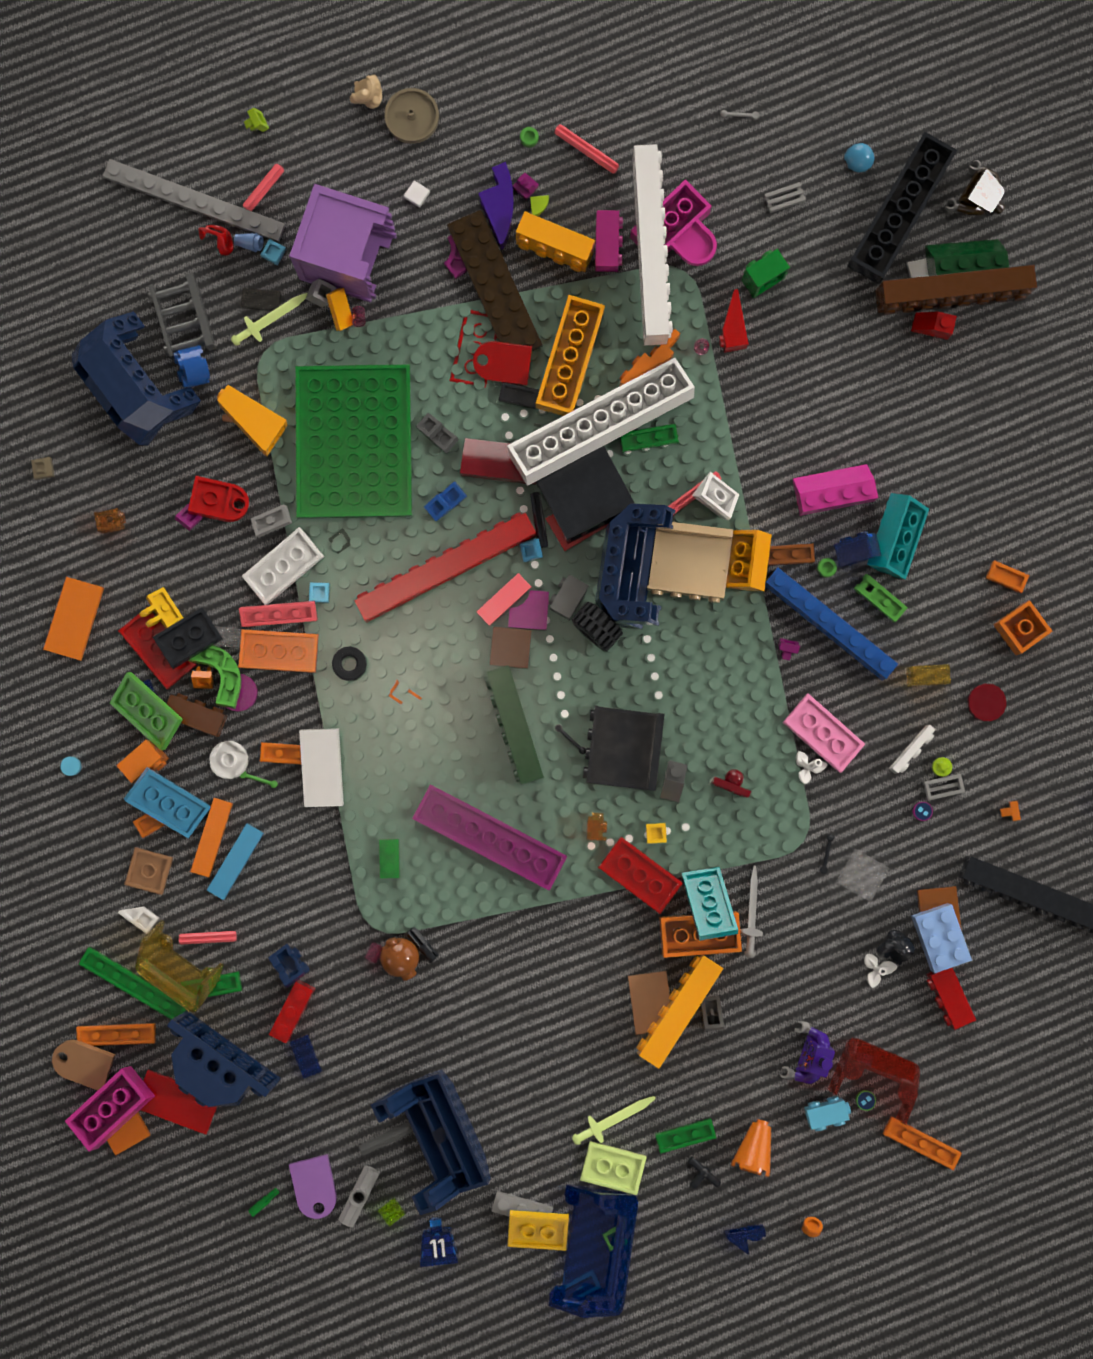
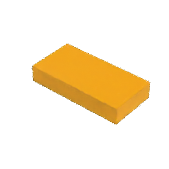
M338 288L326 294L336 331H341L353 325L354 322L344 288Z

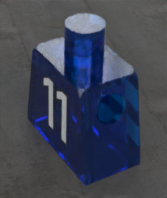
M440 1217L429 1219L430 1229L423 1230L420 1267L458 1263L459 1256L451 1227L442 1228Z

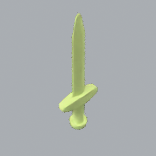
M308 293L293 297L254 323L247 316L244 317L248 328L236 336L233 335L231 341L234 345H240L241 341L253 335L261 342L262 337L259 331L299 306L306 299Z
M655 1096L639 1100L598 1123L591 1116H588L590 1128L578 1135L575 1133L572 1136L574 1144L580 1145L581 1141L593 1135L600 1143L604 1142L602 1131L643 1110L655 1100Z

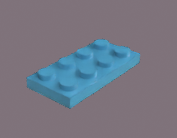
M146 767L124 798L127 803L187 838L190 837L211 808L206 802Z

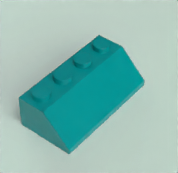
M891 493L867 565L877 571L906 580L929 508L910 495Z

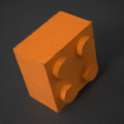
M1030 600L1022 603L993 624L1015 655L1022 654L1053 632Z
M145 740L116 766L131 783H136L146 767L153 771H160L167 765L166 761L169 758L150 740Z

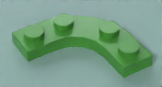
M211 646L190 659L189 662L208 665L219 672L221 681L215 703L219 706L235 709L241 689L240 670L229 653L219 647Z

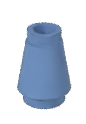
M258 233L235 234L234 245L253 252L261 251L263 248V236Z

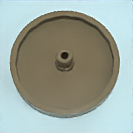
M407 88L398 91L389 99L385 108V122L389 132L399 141L409 144L420 143L427 140L436 131L439 123V111L435 100L427 92L416 88Z

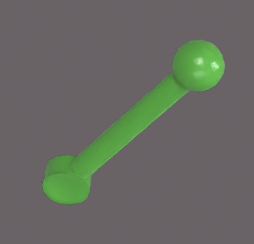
M246 771L240 775L241 778H250L268 784L272 788H276L278 785L275 780H265L247 774Z

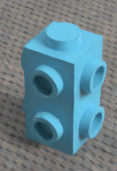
M838 1096L829 1097L826 1102L822 1103L813 1101L808 1103L807 1107H804L811 1130L822 1131L828 1125L841 1126L845 1124V1121L850 1120L848 1115L851 1114L849 1103Z

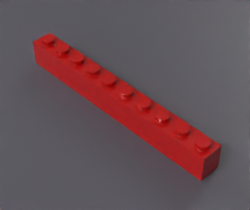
M526 512L514 514L510 517V521L506 523L501 521L493 526L494 529L488 532L487 530L481 531L476 535L477 538L471 541L466 539L459 543L460 546L455 549L452 547L442 552V556L438 558L433 556L425 561L426 564L420 567L419 565L408 569L409 573L403 576L398 574L392 577V581L387 584L383 582L374 587L375 590L370 593L365 591L357 595L358 599L354 601L364 621L367 623L535 537L536 531Z

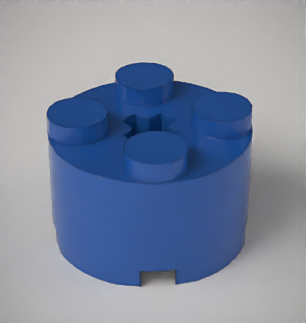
M200 345L177 350L173 353L174 362L179 367L177 377L179 382H182L184 388L210 383L208 380L210 379L207 361L206 358L200 355V353H204Z

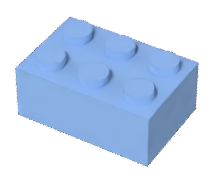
M946 903L911 915L932 972L937 973L972 961L952 904Z

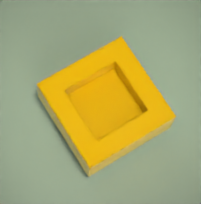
M666 823L646 824L647 844L667 842Z

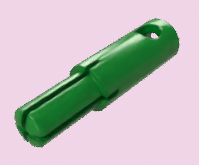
M274 1188L270 1193L262 1197L248 1210L250 1215L254 1217L279 1194V1190Z

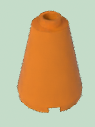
M757 1119V1122H752L732 1160V1167L738 1164L741 1170L757 1175L765 1172V1177L770 1176L771 1127L768 1126L769 1122Z

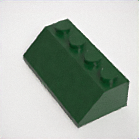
M998 239L925 245L929 276L1009 268L1007 250Z

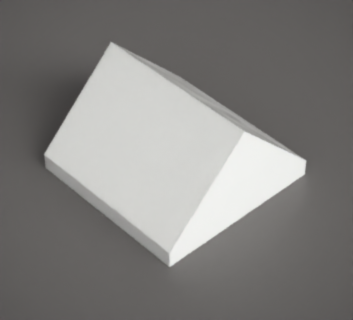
M710 472L692 496L720 518L730 520L739 494Z

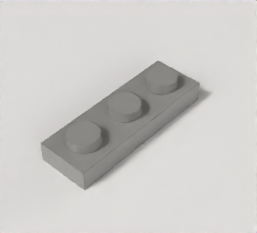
M497 1191L491 1212L510 1216V1210L552 1213L553 1206Z

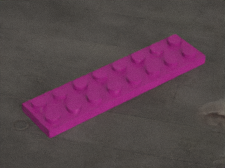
M431 784L412 818L549 891L567 858L565 854Z

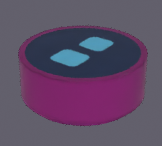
M918 802L913 806L912 813L917 820L926 821L931 818L933 809L927 802Z

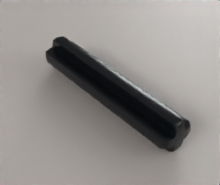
M533 492L530 494L536 536L539 539L541 548L548 547L541 494L540 492Z

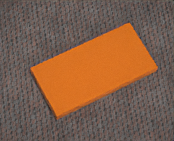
M66 577L43 650L82 661L104 591L103 587Z
M241 629L238 668L316 673L319 635Z

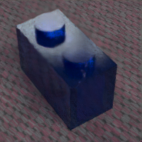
M860 532L857 533L855 538H851V536L840 539V543L834 544L839 567L853 565L881 556L876 533Z

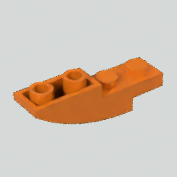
M674 329L671 333V338H668L667 344L660 345V347L655 346L649 354L651 357L646 353L641 357L638 355L632 362L633 367L630 371L625 370L620 376V386L671 360L674 356L671 347L679 339L681 333Z

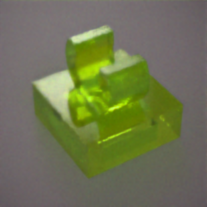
M394 1197L378 1209V1212L389 1227L405 1215V1211Z

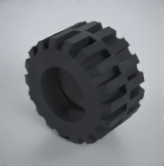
M587 602L572 618L574 626L603 651H608L623 635L617 623L593 603Z

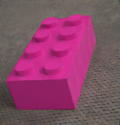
M132 1066L125 1067L116 1073L65 1122L90 1152L102 1146L152 1100L155 1095Z

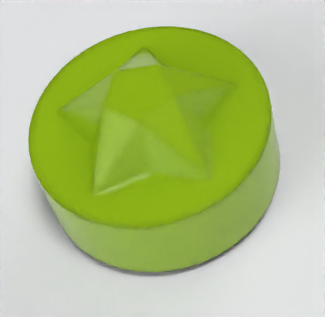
M937 758L932 763V771L939 777L947 776L952 771V763L947 758Z

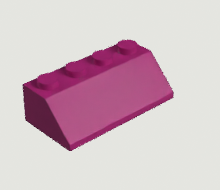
M867 464L792 479L800 516L870 503L878 498L875 479Z

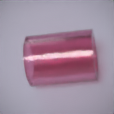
M355 306L352 309V324L355 327H363L366 323L365 309L362 306Z
M372 942L364 958L377 964L383 946Z

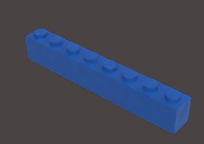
M777 568L765 583L767 589L879 679H887L896 668L897 662L780 568Z

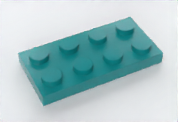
M720 867L682 873V880L699 941L738 934V926Z

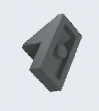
M668 761L660 798L679 802L685 784L687 764Z

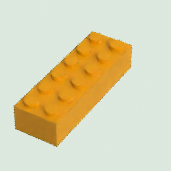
M568 295L536 400L537 409L565 416L575 410L605 312V305Z
M704 955L693 958L689 965L692 968L688 973L684 972L679 980L681 985L677 990L674 988L669 995V1004L667 1007L665 1005L662 1006L657 1014L660 1018L656 1023H651L647 1030L648 1036L646 1039L642 1038L636 1047L638 1049L637 1054L658 1069L724 969Z

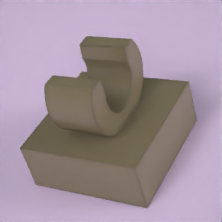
M51 457L31 460L35 480L55 477Z

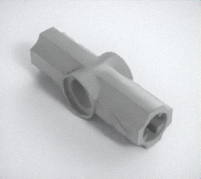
M367 1165L364 1166L338 1220L342 1224L354 1227L380 1174L375 1168ZM361 1192L364 1195V1199H355L354 1193Z

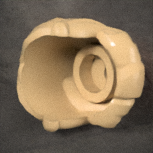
M368 75L366 79L354 82L355 93H352L350 96L351 103L365 104L370 109H375L380 105L382 89L376 75Z

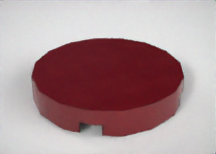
M984 683L970 691L967 698L968 709L974 718L980 721H993L1004 713L1007 699L1004 692L998 686Z

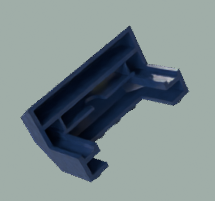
M133 311L103 321L81 339L71 354L72 366L115 425L137 444L148 446L164 424L192 414L201 400L191 387L162 396L124 345L136 340L139 336L136 331L145 327Z
M630 503L606 526L595 603L619 626L642 629L643 625L659 626L658 615L662 606L653 605V603L646 602L656 529H673L672 519L676 510L666 505Z
M442 1069L403 1085L371 1104L378 1123L388 1117L392 1119L405 1112L434 1176L435 1181L412 1196L419 1215L438 1210L459 1193L489 1184L491 1177L485 1153L453 1082Z

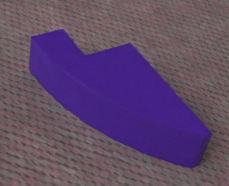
M506 162L492 167V175L497 185L478 193L479 201L500 250L504 249L507 243L514 211L513 186Z

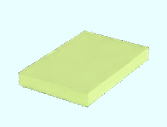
M590 1141L580 1181L637 1195L647 1157L646 1155Z

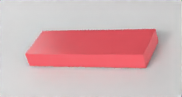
M518 573L476 613L491 626L531 586Z

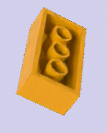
M525 211L516 230V244L519 248L526 251L530 249L543 258H546V256L552 258L557 264L569 265L574 271L586 272L594 253V239Z

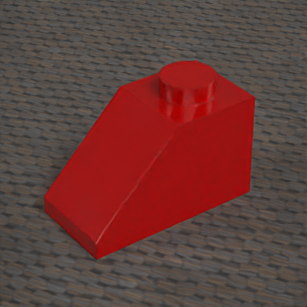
M939 311L916 312L911 331L948 340L953 334L957 316Z

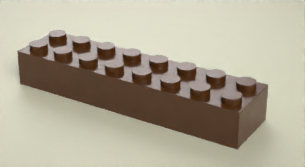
M1035 265L883 281L875 291L878 313L884 312V315L894 314L895 311L902 310L903 313H909L921 308V311L931 310L933 307L940 306V309H946L956 304L959 307L969 306L970 303L977 302V305H983L993 300H996V303L1006 302L1007 299L1012 298L1015 301L1026 299L1037 288Z

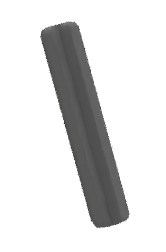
M408 1121L360 1144L359 1151L362 1156H365L413 1133V1129Z

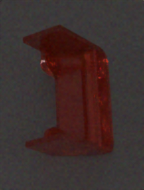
M851 1038L846 1043L828 1089L837 1095L844 1077L850 1080H857L862 1076L864 1069L898 1082L900 1086L897 1094L902 1101V1105L896 1118L906 1125L918 1096L919 1066L913 1061L859 1038Z

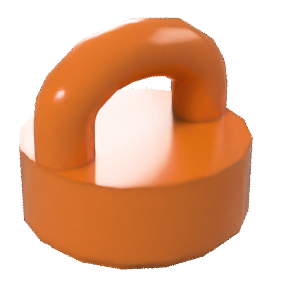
M807 1217L802 1225V1231L810 1237H818L823 1229L822 1222L815 1217Z

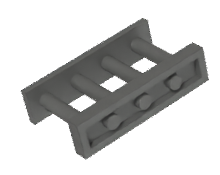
M193 272L185 274L187 281L182 285L158 292L153 284L149 285L151 292H148L150 302L155 305L166 344L163 346L166 357L169 356L172 361H174L173 353L177 350L198 345L206 346L209 351L217 349L197 279ZM186 291L191 293L192 299H189L190 302L162 309L159 299ZM190 309L196 310L197 317H194V320L167 327L164 317ZM194 327L201 328L202 335L199 338L172 345L170 334Z

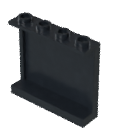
M604 446L536 481L537 487L541 490L564 534L567 544L609 524L630 503L635 504Z
M595 705V710L591 709L590 721H593V727L588 729L587 740H591L590 748H586L585 759H588V767H584L583 778L586 779V783L656 791L665 714L598 707Z

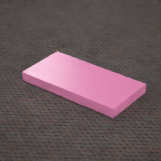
M809 694L803 697L782 722L839 773L843 772L865 745L862 740Z

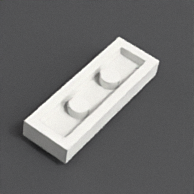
M926 725L889 769L894 774L903 773L909 766L907 762L912 757L916 758L922 751L920 747L932 740L934 737L932 733L936 729L931 725Z

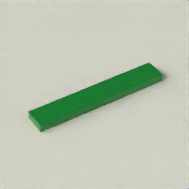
M88 947L79 962L80 966L171 1020L184 1013L189 1005L91 947Z

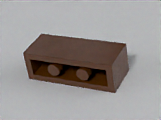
M177 693L176 696L170 694L167 705L183 719L182 724L220 737L228 717L223 714L224 710L214 706L211 710L205 707L206 703L196 699L194 703L187 700L188 696Z

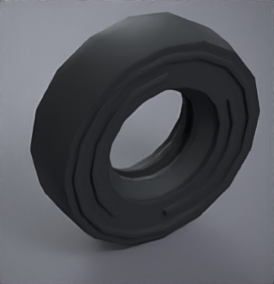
M351 646L339 649L332 660L333 671L339 678L346 681L360 678L367 666L363 652ZM347 656L356 659L357 665L352 671H346L342 667V661Z

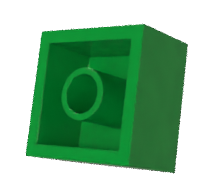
M778 248L773 252L769 250L764 253L759 261L753 260L746 265L741 281L753 299L784 280L790 269Z

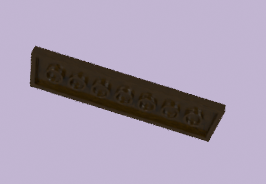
M482 210L448 223L447 228L498 341L532 346V351L543 347Z

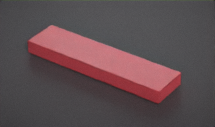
M315 601L239 608L241 627L318 620Z

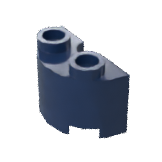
M288 944L268 957L273 967L279 973L284 986L287 988L310 971L308 965L300 960L302 955L296 947L292 949Z

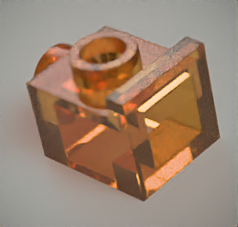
M118 508L94 512L98 532L105 534L125 529V514ZM113 517L112 522L108 523L107 518Z
M592 813V816H588L586 839L606 841V837H603V833H607V821H604V813Z

